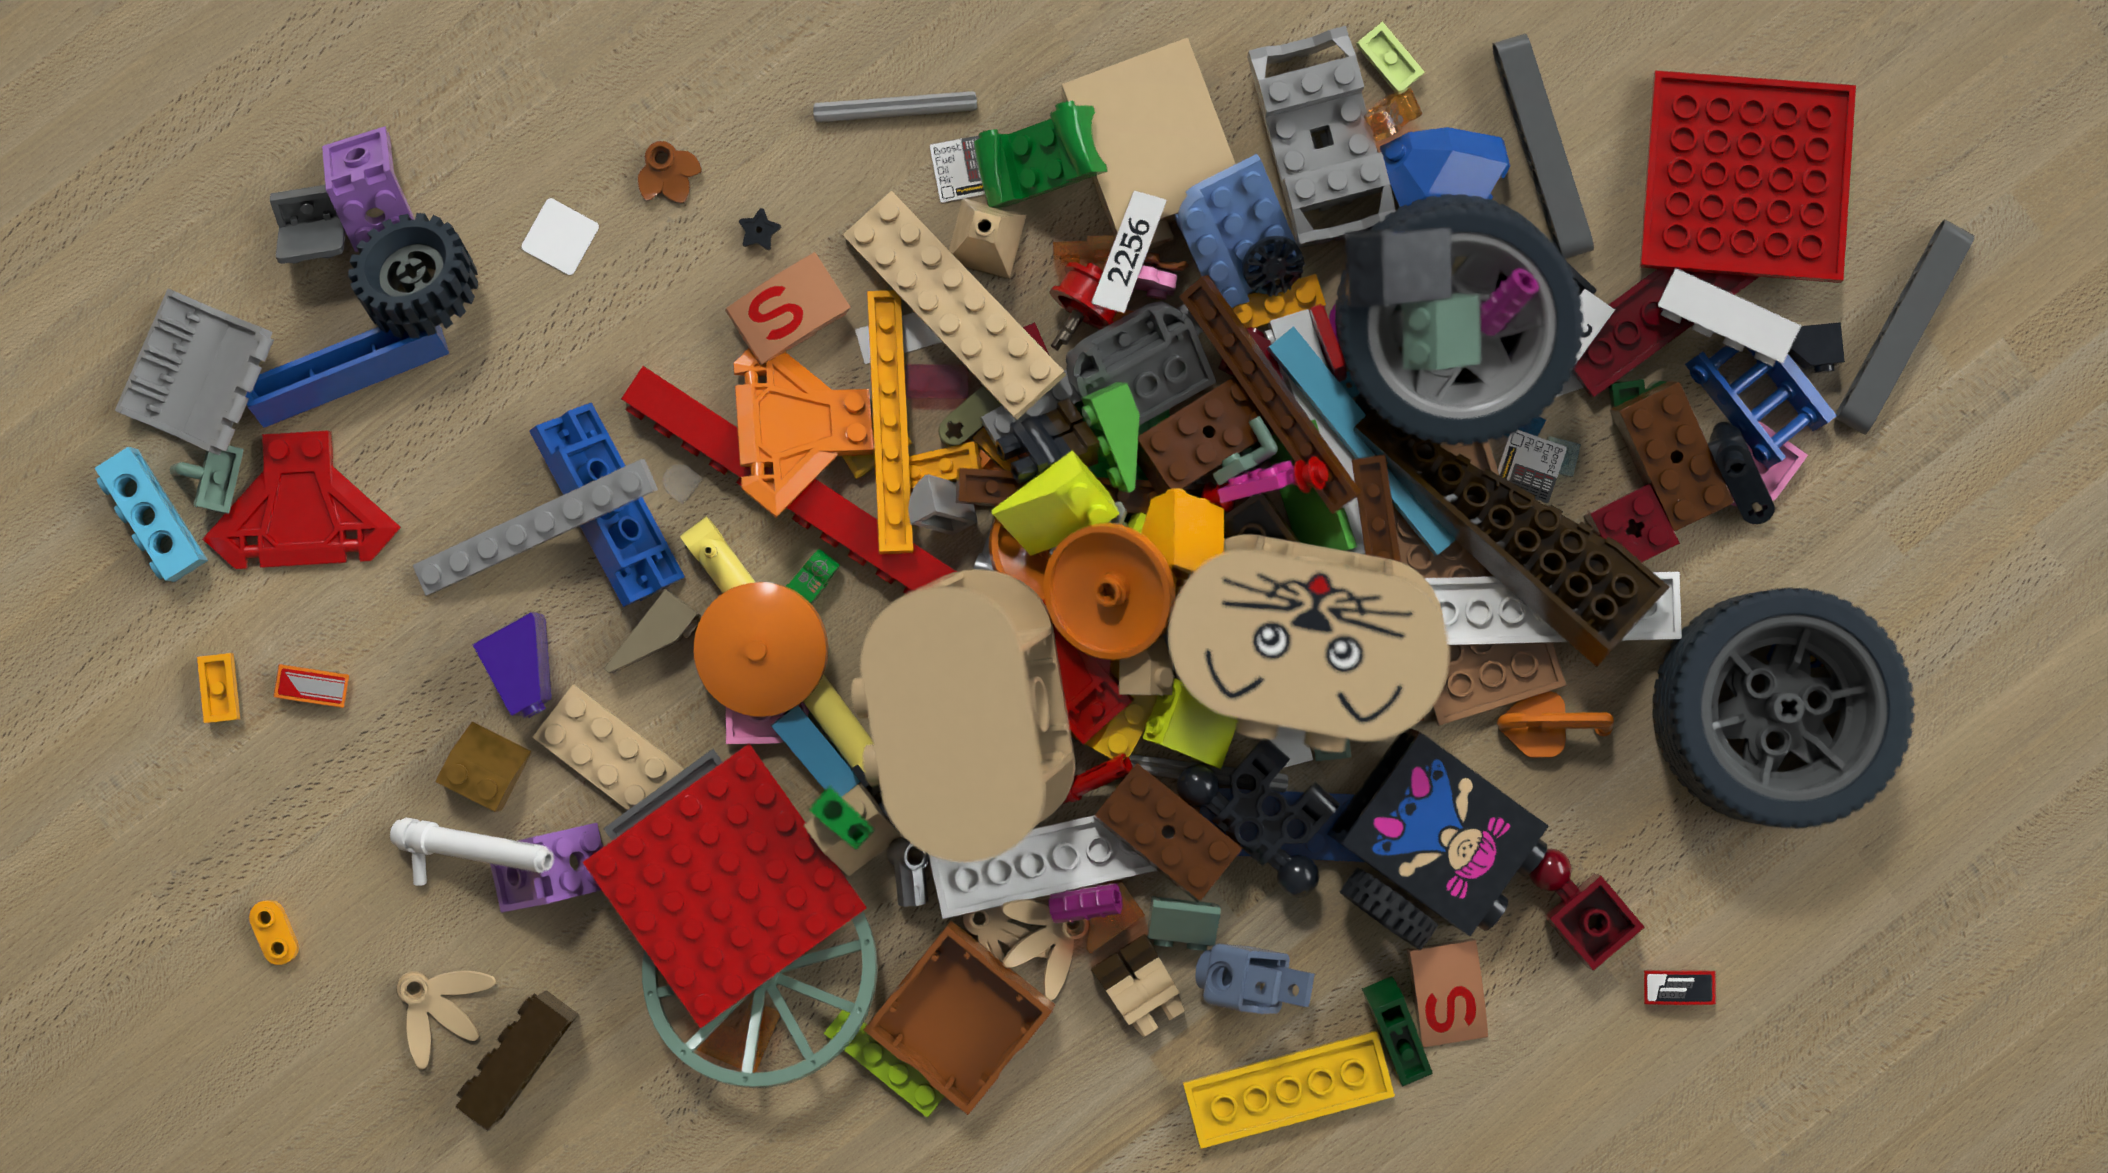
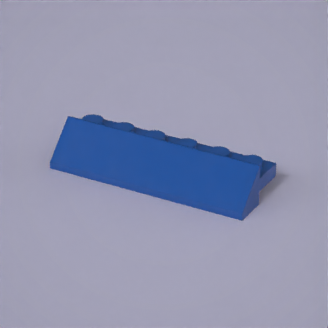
M592 402L569 410L562 416L536 425L529 430L563 495L625 467ZM643 497L580 526L623 607L639 600L641 602L685 578Z

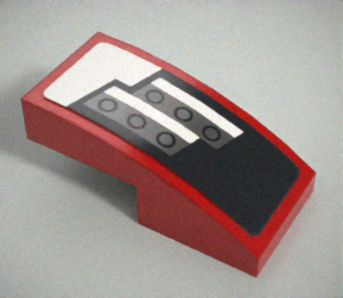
M1644 970V1004L1715 1005L1716 970Z

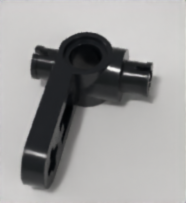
M1729 422L1716 424L1712 430L1708 445L1743 519L1755 525L1767 522L1773 516L1775 506L1741 430ZM1758 502L1762 508L1760 511L1757 512L1752 507V504Z

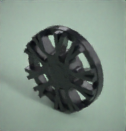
M1269 236L1256 242L1247 251L1242 262V274L1249 287L1256 293L1268 294L1269 297H1272V295L1278 296L1279 292L1283 291L1286 293L1288 289L1291 290V286L1298 278L1301 279V274L1304 272L1303 265H1305L1304 257L1300 248L1293 240L1284 236ZM1274 243V251L1266 253L1264 246ZM1286 244V246H1285V248L1283 249L1282 253H1280L1281 250H1282L1283 245ZM1295 251L1296 257L1286 259L1287 256ZM1256 252L1262 256L1260 260L1254 257ZM1249 265L1259 266V269L1249 272ZM1286 274H1292L1286 281L1284 280ZM1279 279L1280 284L1276 286L1275 280ZM1270 281L1269 287H1263L1265 282Z

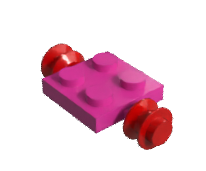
M1316 456L1309 458L1308 465L1303 460H1297L1294 466H1292L1291 460L1272 465L1271 468L1263 470L1262 468H1256L1246 471L1242 475L1229 478L1228 482L1220 486L1218 483L1216 486L1212 482H1208L1204 486L1201 498L1224 508L1226 512H1230L1234 508L1235 500L1279 489L1291 483L1297 485L1303 493H1309L1312 485L1317 490H1321L1328 480V470L1325 463Z

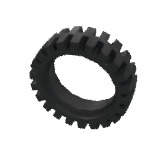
M1358 867L1340 890V893L1350 902L1418 950L1425 946L1438 927L1437 923L1425 915V913Z

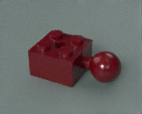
M1650 484L1644 485L1584 515L1587 524L1593 528L1592 532L1604 539L1610 537L1619 542L1641 562L1680 544ZM1628 521L1637 526L1636 537L1634 534L1627 535L1625 529L1629 527Z
M1548 848L1539 865L1529 874L1535 886L1544 891H1555L1562 899L1544 917L1582 963L1594 971L1645 927L1602 875L1594 873L1577 887L1570 879L1572 867L1568 857L1557 849ZM1591 915L1600 916L1597 919L1599 926L1596 929L1591 926L1588 927V918Z

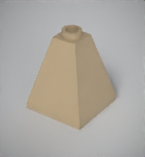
M963 198L949 251L965 268L1010 279L1027 215L1003 208L989 207L988 204ZM989 229L988 232H981V230Z

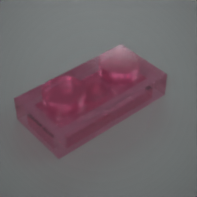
M904 364L906 399H968V369L965 365Z

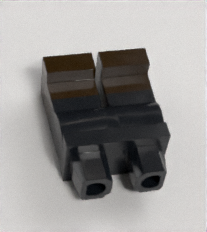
M1069 398L1057 402V409L1043 415L1028 417L1022 422L1018 420L1010 423V434L996 440V452L1001 460L1005 461L1015 456L1019 459L1011 462L1010 469L1017 484L1036 478L1072 450L1087 468L1098 464L1100 442L1085 421L1083 422V417Z

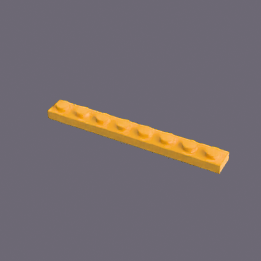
M894 290L867 291L879 554L913 553L912 524L910 523L908 513L911 494L901 297Z

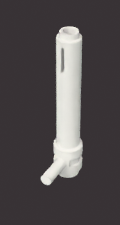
M406 817L402 820H397L390 832V840L393 845L397 846L400 850L412 852L413 884L417 886L427 884L425 855L433 853L538 873L549 870L554 860L553 852L546 846L439 827L435 822L419 821L413 818Z

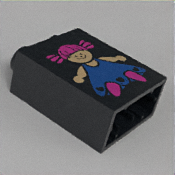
M1408 728L1397 735L1327 835L1448 923L1471 937L1477 927L1487 931L1502 917L1508 905V898L1501 893L1515 873L1518 872L1522 876H1527L1539 865L1547 851V843L1540 838L1549 826L1422 732Z

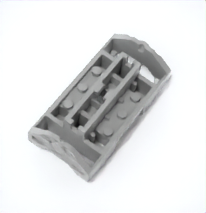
M1346 26L1334 28L1316 36L1283 45L1265 46L1249 50L1247 58L1298 247L1328 243L1333 239L1335 241L1344 240L1345 232L1371 231L1377 222H1382L1385 219L1386 215L1396 212L1382 152L1378 153L1362 95L1364 84ZM1335 45L1344 52L1346 57L1265 78L1267 64L1290 61L1295 56L1300 58L1309 56ZM1325 130L1326 133L1320 134L1323 148L1317 149L1314 136L1311 137V133ZM1382 192L1379 213L1362 220L1331 228L1313 230L1303 212L1319 209V212L1329 210L1332 206L1339 204L1340 206L1348 205L1354 199Z

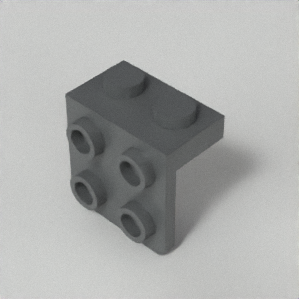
M325 185L270 193V204L279 227L276 248L278 263L295 264L309 259L332 258L344 251L345 229L327 194Z

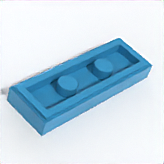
M799 706L788 710L771 725L824 790L831 785L841 796H844L860 782L847 763Z

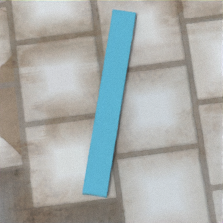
M1293 326L1266 348L1267 351L1354 458L1375 456L1353 430L1366 416L1365 413ZM1388 470L1393 506L1434 556L1439 555L1456 539Z

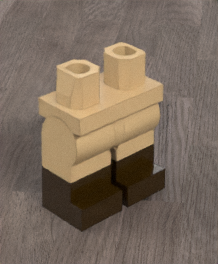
M1143 934L1120 949V952L1137 978L1133 979L1117 952L1091 967V970L1128 1025L1133 1024L1134 1028L1145 1037L1158 1028L1149 1012L1161 1006L1169 1020L1183 1013L1184 1008L1177 995L1180 993L1148 937L1146 934Z

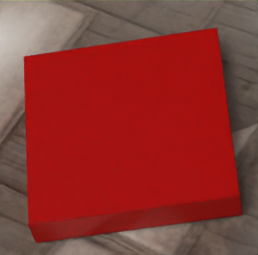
M1324 305L1313 306L1310 308L1311 320L1328 368L1339 382L1344 381L1347 378L1346 362Z

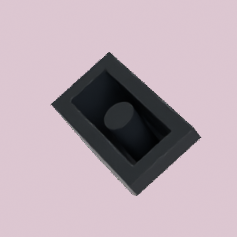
M1841 322L1801 326L1788 354L1803 369L1814 368L1815 373L1835 371V366L1845 362Z

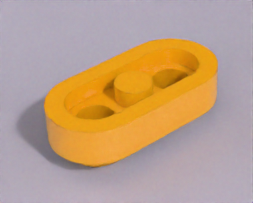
M265 900L255 904L250 911L249 921L264 957L275 965L291 962L298 954L299 944L283 906L274 900ZM264 911L268 912L271 916L268 924L261 920V914ZM276 942L283 944L284 951L282 954L275 952L274 945Z

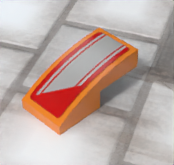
M278 664L273 697L344 708L349 675Z

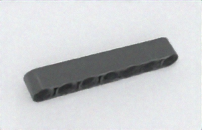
M1525 33L1495 42L1492 45L1495 62L1553 244L1565 259L1593 251L1592 235L1530 40Z
M1945 219L1940 223L1842 400L1835 419L1864 435L1871 429L1970 249L1975 235Z

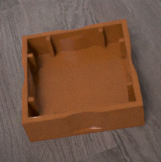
M951 920L863 1030L899 1060L917 1069L929 1081L931 1086L969 1115L996 1082L1008 1062L1027 1044L1053 1012L1055 1004L1011 968L1004 967L1003 962Z

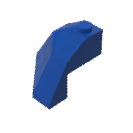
M1444 127L1408 132L1380 146L1390 185L1400 207L1404 205L1409 206L1413 201L1424 200L1426 197H1441L1443 194H1466L1468 197L1474 195L1492 200L1493 195L1491 192L1500 177L1504 179L1510 168L1505 142L1501 137Z

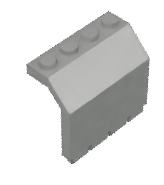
M167 289L115 411L175 435L220 456L222 450H227L235 432V429L232 428L233 423H239L249 400L245 397L247 391L252 393L262 370V367H259V363L261 360H266L274 342L271 339L273 332L217 310L176 291Z

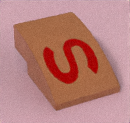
M816 252L765 281L728 306L725 311L761 366L816 335L822 328L842 318L851 307Z
M1470 938L1427 945L1421 950L1417 948L1406 949L1419 1035L1423 1048L1488 1037L1486 1007L1476 940Z

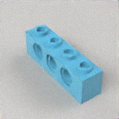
M127 447L94 468L99 475L96 479L98 485L106 495L111 494L117 503L114 507L115 512L124 523L128 522L135 533L132 534L134 542L141 551H147L152 559V562L149 563L150 567L159 579L164 578L165 581L176 582L208 561L138 449ZM134 480L137 484V491L133 496L128 497L125 492L126 484ZM152 508L155 513L154 521L146 525L143 521V513L146 509ZM165 536H170L173 542L172 548L169 552L163 553L160 548L161 540Z

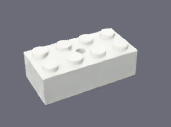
M1675 269L1658 304L1659 307L1663 308L1662 316L1680 323L1682 317L1694 322L1692 329L1710 338L1713 332L1725 337L1723 344L1741 352L1744 346L1755 350L1754 358L1771 366L1774 365L1775 361L1784 362L1801 325L1678 269Z

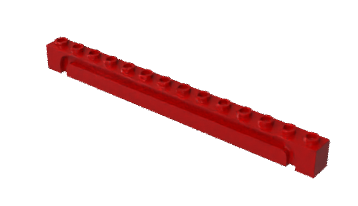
M642 366L621 398L628 404L625 410L641 421L646 415L656 422L653 426L655 430L669 439L672 434H675L684 440L681 444L682 448L698 457L700 452L711 458L708 465L724 475L728 470L739 476L736 483L742 486L741 477L751 476V467L740 466L738 427L645 366ZM764 467L765 475H773L772 467ZM814 479L787 507V509L795 513L792 520L807 530L811 525L822 531L819 538L835 548L839 543L850 549L847 556L860 565L864 566L868 561L878 568L875 573L877 576L891 585L894 580H897L906 586L903 591L906 595L945 575L957 572L914 543L913 553L879 554L877 519L817 479Z

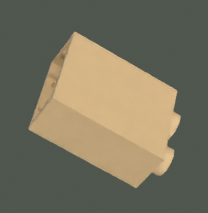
M1188 37L1062 84L1063 102L1075 101V105L1094 106L1095 114L1092 119L1093 142L1099 156L1107 165L1108 172L1094 176L1092 179L1115 239L1134 191L1167 200L1148 250L1170 242L1174 239L1169 225L1176 223L1175 214H1178L1182 202L1188 196L1186 191L1195 184L1236 164Z

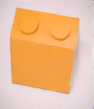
M1178 488L1169 489L1164 494L1151 499L1141 532L1160 550L1170 567L1175 585V601L1187 580L1201 565L1224 553V508L1210 503L1207 499L1189 495L1184 490Z

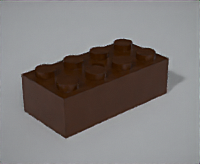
M1234 376L1139 435L1137 463L1160 496L1169 489L1178 488L1184 490L1220 467L1224 459L1237 452L1239 454L1258 443L1259 440L1249 425V422L1260 416L1270 434L1274 431Z
M1668 381L1610 409L1643 484L1651 485L1674 532L1734 503L1680 382ZM1676 451V459L1672 462L1670 458L1671 453Z
M1136 763L1093 817L1197 903L1202 900L1243 849L1138 763ZM1169 825L1174 828L1175 835L1172 838L1167 839L1162 835L1164 826Z

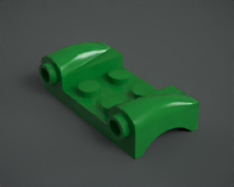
M1075 101L1061 102L1055 105L1056 111L1049 114L1051 119L1010 134H999L997 129L979 133V139L975 140L973 144L988 206L1005 208L1108 172L1107 165L1099 156L1093 142L1092 119L1095 114L1094 106L1075 105Z

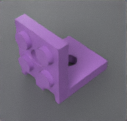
M385 126L322 146L326 191L355 252H359L356 246L360 240L366 243L369 242L370 237L367 233L375 228L380 232L385 228L382 222L391 219L393 224L400 222L399 215L408 214L411 220H415L394 174L390 135ZM372 208H378L384 212L379 217L366 215V212Z
M598 823L518 840L520 842L546 846L553 852L554 860L552 867L542 873L490 864L501 913L600 891L602 889L582 863L603 848ZM571 854H574L578 860L576 871L570 866Z

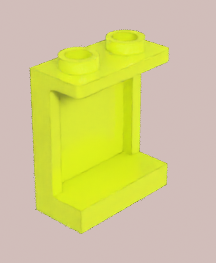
M1173 678L1172 695H1157L1151 716L1146 723L1143 739L1179 752L1203 764L1221 769L1236 730L1238 718L1226 716L1208 708L1190 693L1182 680Z

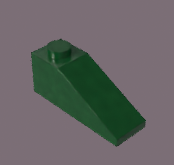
M1393 976L1362 988L1371 1015L1402 1087L1433 1074L1405 998Z

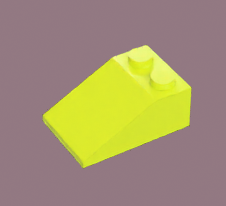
M1073 450L991 510L997 520L1030 556L1057 547L1066 537L1081 528L1097 523H1108L1120 514L1110 493Z

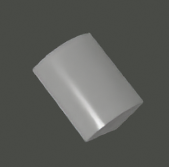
M927 474L915 485L908 505L909 519L912 525L954 535L978 522L974 504L956 503V482Z

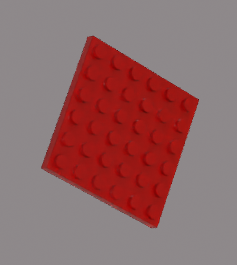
M1655 70L1653 75L1639 267L1842 283L1845 266L1856 85Z
M750 743L582 862L700 1029L867 909L835 862L824 854L804 827L806 824L805 820Z

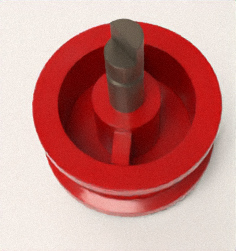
M1077 262L1067 263L1064 268L1067 273L1059 286H1053L1049 292L1051 297L1070 313V316L1063 325V329L1060 330L1051 344V347L1056 351L1060 349L1062 344H1068L1072 334L1075 333L1082 321L1101 330L1113 323L1112 320L1118 312L1092 303L1103 274V270L1092 263H1088L1086 267Z

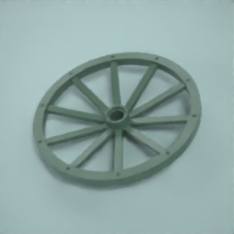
M864 911L852 919L859 940L800 956L755 989L742 1072L714 1065L698 1056L694 1051L751 993L699 1029L684 1044L671 1026L661 998L676 996V993L670 985L659 987L658 968L644 950L642 964L644 998L648 1013L662 1040L676 1056L697 1072L715 1081L737 1087H776L801 1080L819 1071L840 1055L851 1043L865 1021L873 1001L878 971L877 951L874 936ZM858 951L862 952L861 984L855 1003L782 974ZM778 984L850 1013L839 1032L817 1053L814 1054L781 995L777 987ZM768 991L805 1060L784 1069L753 1073L765 994Z

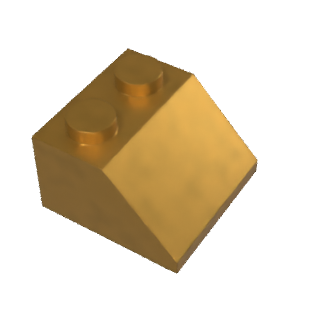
M472 721L450 751L435 782L494 812L502 811L532 751Z

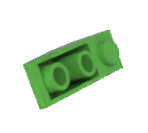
M1116 382L1082 397L1081 399L1085 406L1082 408V414L1087 424L1093 426L1097 439L1100 442L1099 454L1105 457L1110 469L1107 470V475L1114 488L1118 487L1119 491L1129 493L1135 490L1140 414L1128 384Z

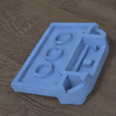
M1257 154L1189 188L1186 191L1188 196L1182 202L1178 214H1175L1176 223L1182 232L1201 277L1209 275L1230 307L1250 301L1247 294L1254 291L1249 287L1242 274L1243 259L1252 245L1269 236H1284L1295 242L1262 161ZM1274 243L1264 246L1266 253L1274 251ZM1286 244L1283 245L1282 250H1281L1280 253H1282V251H1283V249L1285 248ZM1295 251L1287 256L1286 259L1296 257ZM1257 252L1254 254V257L1259 260L1262 256ZM1249 265V272L1259 269V266ZM1270 281L1265 282L1263 286L1269 284Z

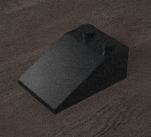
M1451 228L1345 232L1346 290L1349 307L1382 306L1452 298Z

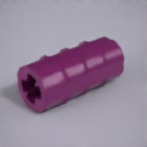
M1524 269L1514 271L1492 293V296L1482 304L1481 331L1489 336L1497 334L1507 323H1510L1512 317L1520 312V309L1539 290L1537 280Z
M1117 884L1098 885L1092 888L1082 887V889L1073 891L1066 890L1065 892L1051 894L1049 898V910L1055 924L1073 923L1077 920H1090V918L1095 917L1105 918L1108 915L1121 914L1123 907L1122 896Z

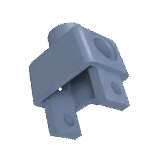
M1216 944L1211 950H1206L1200 956L1196 966L1195 978L1198 987L1204 989L1203 998L1209 1004L1241 1012L1277 1014L1281 1010L1282 1002L1309 1007L1315 974L1289 968L1290 958L1285 953L1251 946ZM1264 982V988L1260 991V986ZM1295 985L1299 988V993L1296 997L1293 995V987Z

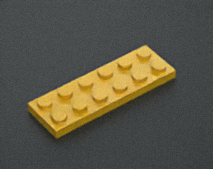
M1377 1030L1183 1082L1200 1149L1395 1097Z

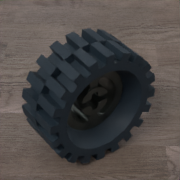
M416 213L415 220H411L408 214L399 215L400 222L393 224L391 219L382 222L385 228L380 232L375 228L367 233L370 237L368 243L360 240L356 246L360 255L352 254L350 263L354 268L348 269L349 278L352 282L350 285L374 324L377 323L383 332L388 333L391 330L395 337L402 338L406 331L409 337L413 339L420 338V331L425 330L428 336L437 333L435 327L443 324L445 329L451 326L453 322L450 318L454 314L461 318L466 312L463 306L464 302L472 304L475 296L471 289L478 288V280L475 275H478L477 269L460 236L448 222L444 224L442 219L435 215L429 221L425 213ZM427 269L435 270L433 278L430 276ZM400 283L403 285L406 292L398 291Z

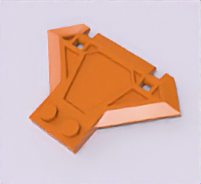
M748 348L733 363L734 375L744 376L745 384L735 386L740 466L751 467V476L741 477L742 490L774 517L777 518L837 456L873 455L874 442L869 389L832 390L787 352L760 366ZM758 376H766V383H758ZM764 467H772L773 475H765Z

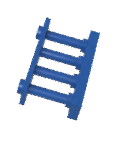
M1725 345L1710 358L1704 352H1701L1685 363L1692 379L1704 388L1730 423L1741 430L1746 443L1752 449L1754 458L1762 463L1766 469L1786 458L1780 447L1804 427L1809 426L1812 431H1815L1837 416L1789 354H1787L1783 363L1775 361L1773 366L1756 359L1757 363L1729 385L1717 369L1737 354L1739 350ZM1746 347L1754 356L1756 351ZM1766 373L1776 384L1777 390L1750 411L1738 395ZM1788 400L1798 412V416L1770 437L1759 421L1783 401Z

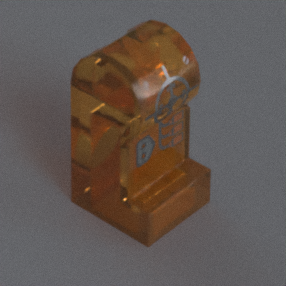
M1411 87L1380 99L1368 110L1364 118L1372 128L1374 140L1380 141L1396 134L1409 121L1417 119L1423 113Z

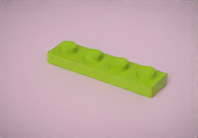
M842 1010L823 1034L832 1040L842 1028L850 1013ZM863 1022L860 1030L844 1051L928 1118L945 1096L931 1086L929 1081L917 1069L899 1060L863 1030L867 1023Z

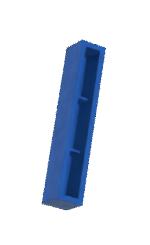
M440 325L436 326L437 333L428 336L425 330L420 331V338L413 339L409 337L406 331L402 338L395 337L391 330L385 333L379 327L259 374L252 393L249 391L246 393L245 397L249 399L247 406L263 428L450 354Z

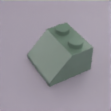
M1452 294V298L1402 303L1403 369L1441 370L1481 363L1480 294Z
M1151 896L1147 937L1154 939L1153 945L1173 947L1174 941L1187 943V949L1206 951L1207 945H1215L1221 907L1217 903H1197L1191 900Z

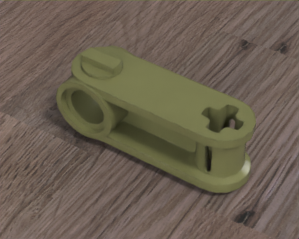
M981 384V387L941 422L938 429L940 439L946 445H960L983 426L980 420L982 416L1002 405ZM950 422L952 425L959 423L962 426L959 431L960 439H957L955 436L949 439L946 436L948 431L947 423Z

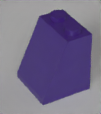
M530 612L472 644L510 715L522 716L523 718H531L546 710L544 704L552 700L546 619L541 613Z

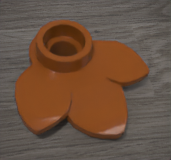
M665 141L654 142L647 148L645 152L646 165L638 174L639 190L646 201L653 199L662 191L670 200L684 203L690 192L688 177L701 173V165L698 159L689 151L676 150L673 145ZM660 153L668 155V159L664 164L656 162V157Z
M1147 252L1143 262V266L1172 271H1184L1189 267L1187 261L1180 263L1160 261V254Z

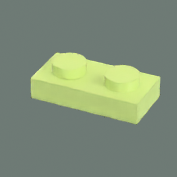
M1383 22L1356 44L1358 49L1397 95L1401 94L1425 73Z

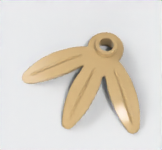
M1050 895L1030 900L1049 905ZM1001 906L963 915V923L970 933L978 935V942L1002 962L1005 956L998 940L1012 948L1023 937L1031 933L1030 930L1008 922L1009 919L1013 918L1002 913ZM977 912L983 913L986 917L983 925H977L973 920ZM1049 947L1036 957L1048 958L1052 948Z
M1027 899L1005 902L1001 906V912L1008 917L1028 924L1045 926L1029 933L1018 941L1004 958L1003 966L1012 968L1023 964L1053 945L1046 962L1043 981L1044 996L1052 1001L1057 997L1067 977L1073 954L1074 939L1081 938L1086 934L1090 921L1086 919L1077 920L1076 924L1072 926L1067 925V922L1055 924L1050 914L1049 905Z
M410 971L400 977L397 983V994L403 1002L408 1004L406 1017L407 1040L410 1053L418 1069L423 1070L427 1068L431 1052V1030L427 1012L456 1035L470 1041H477L480 1035L472 1020L456 1004L441 995H461L489 989L496 984L493 976L477 971H453L428 979L421 972ZM417 982L420 988L416 992H411L407 989L408 984Z

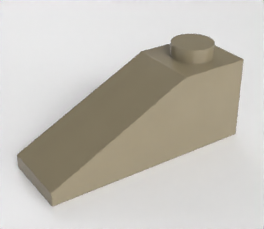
M665 589L604 667V670L608 673H615L681 641L683 637L689 639L697 630L699 622L696 620L700 614L671 591Z

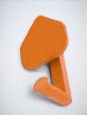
M1548 691L1517 701L1505 714L1498 718L1497 726L1527 757L1552 758L1559 755L1565 748L1566 729H1594L1596 734L1604 737L1611 734L1614 718L1612 714L1607 712L1565 713V703L1562 697L1555 692Z

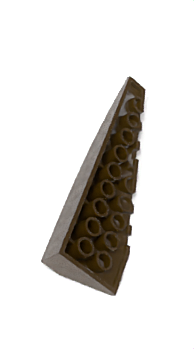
M1372 409L1353 428L1355 433L1375 455L1385 454L1388 470L1474 558L1596 667L1599 666L1670 588L1619 542L1610 537L1604 539L1592 532L1593 528L1583 522L1578 524L1563 516V511L1551 505L1548 507L1536 501L1535 495L1487 468L1485 471L1470 464L1471 459L1459 453L1456 456L1440 447L1441 444L1433 443L1429 439L1425 441L1417 438L1414 434L1409 435L1403 432L1401 428L1391 425L1387 418L1383 419L1375 409Z

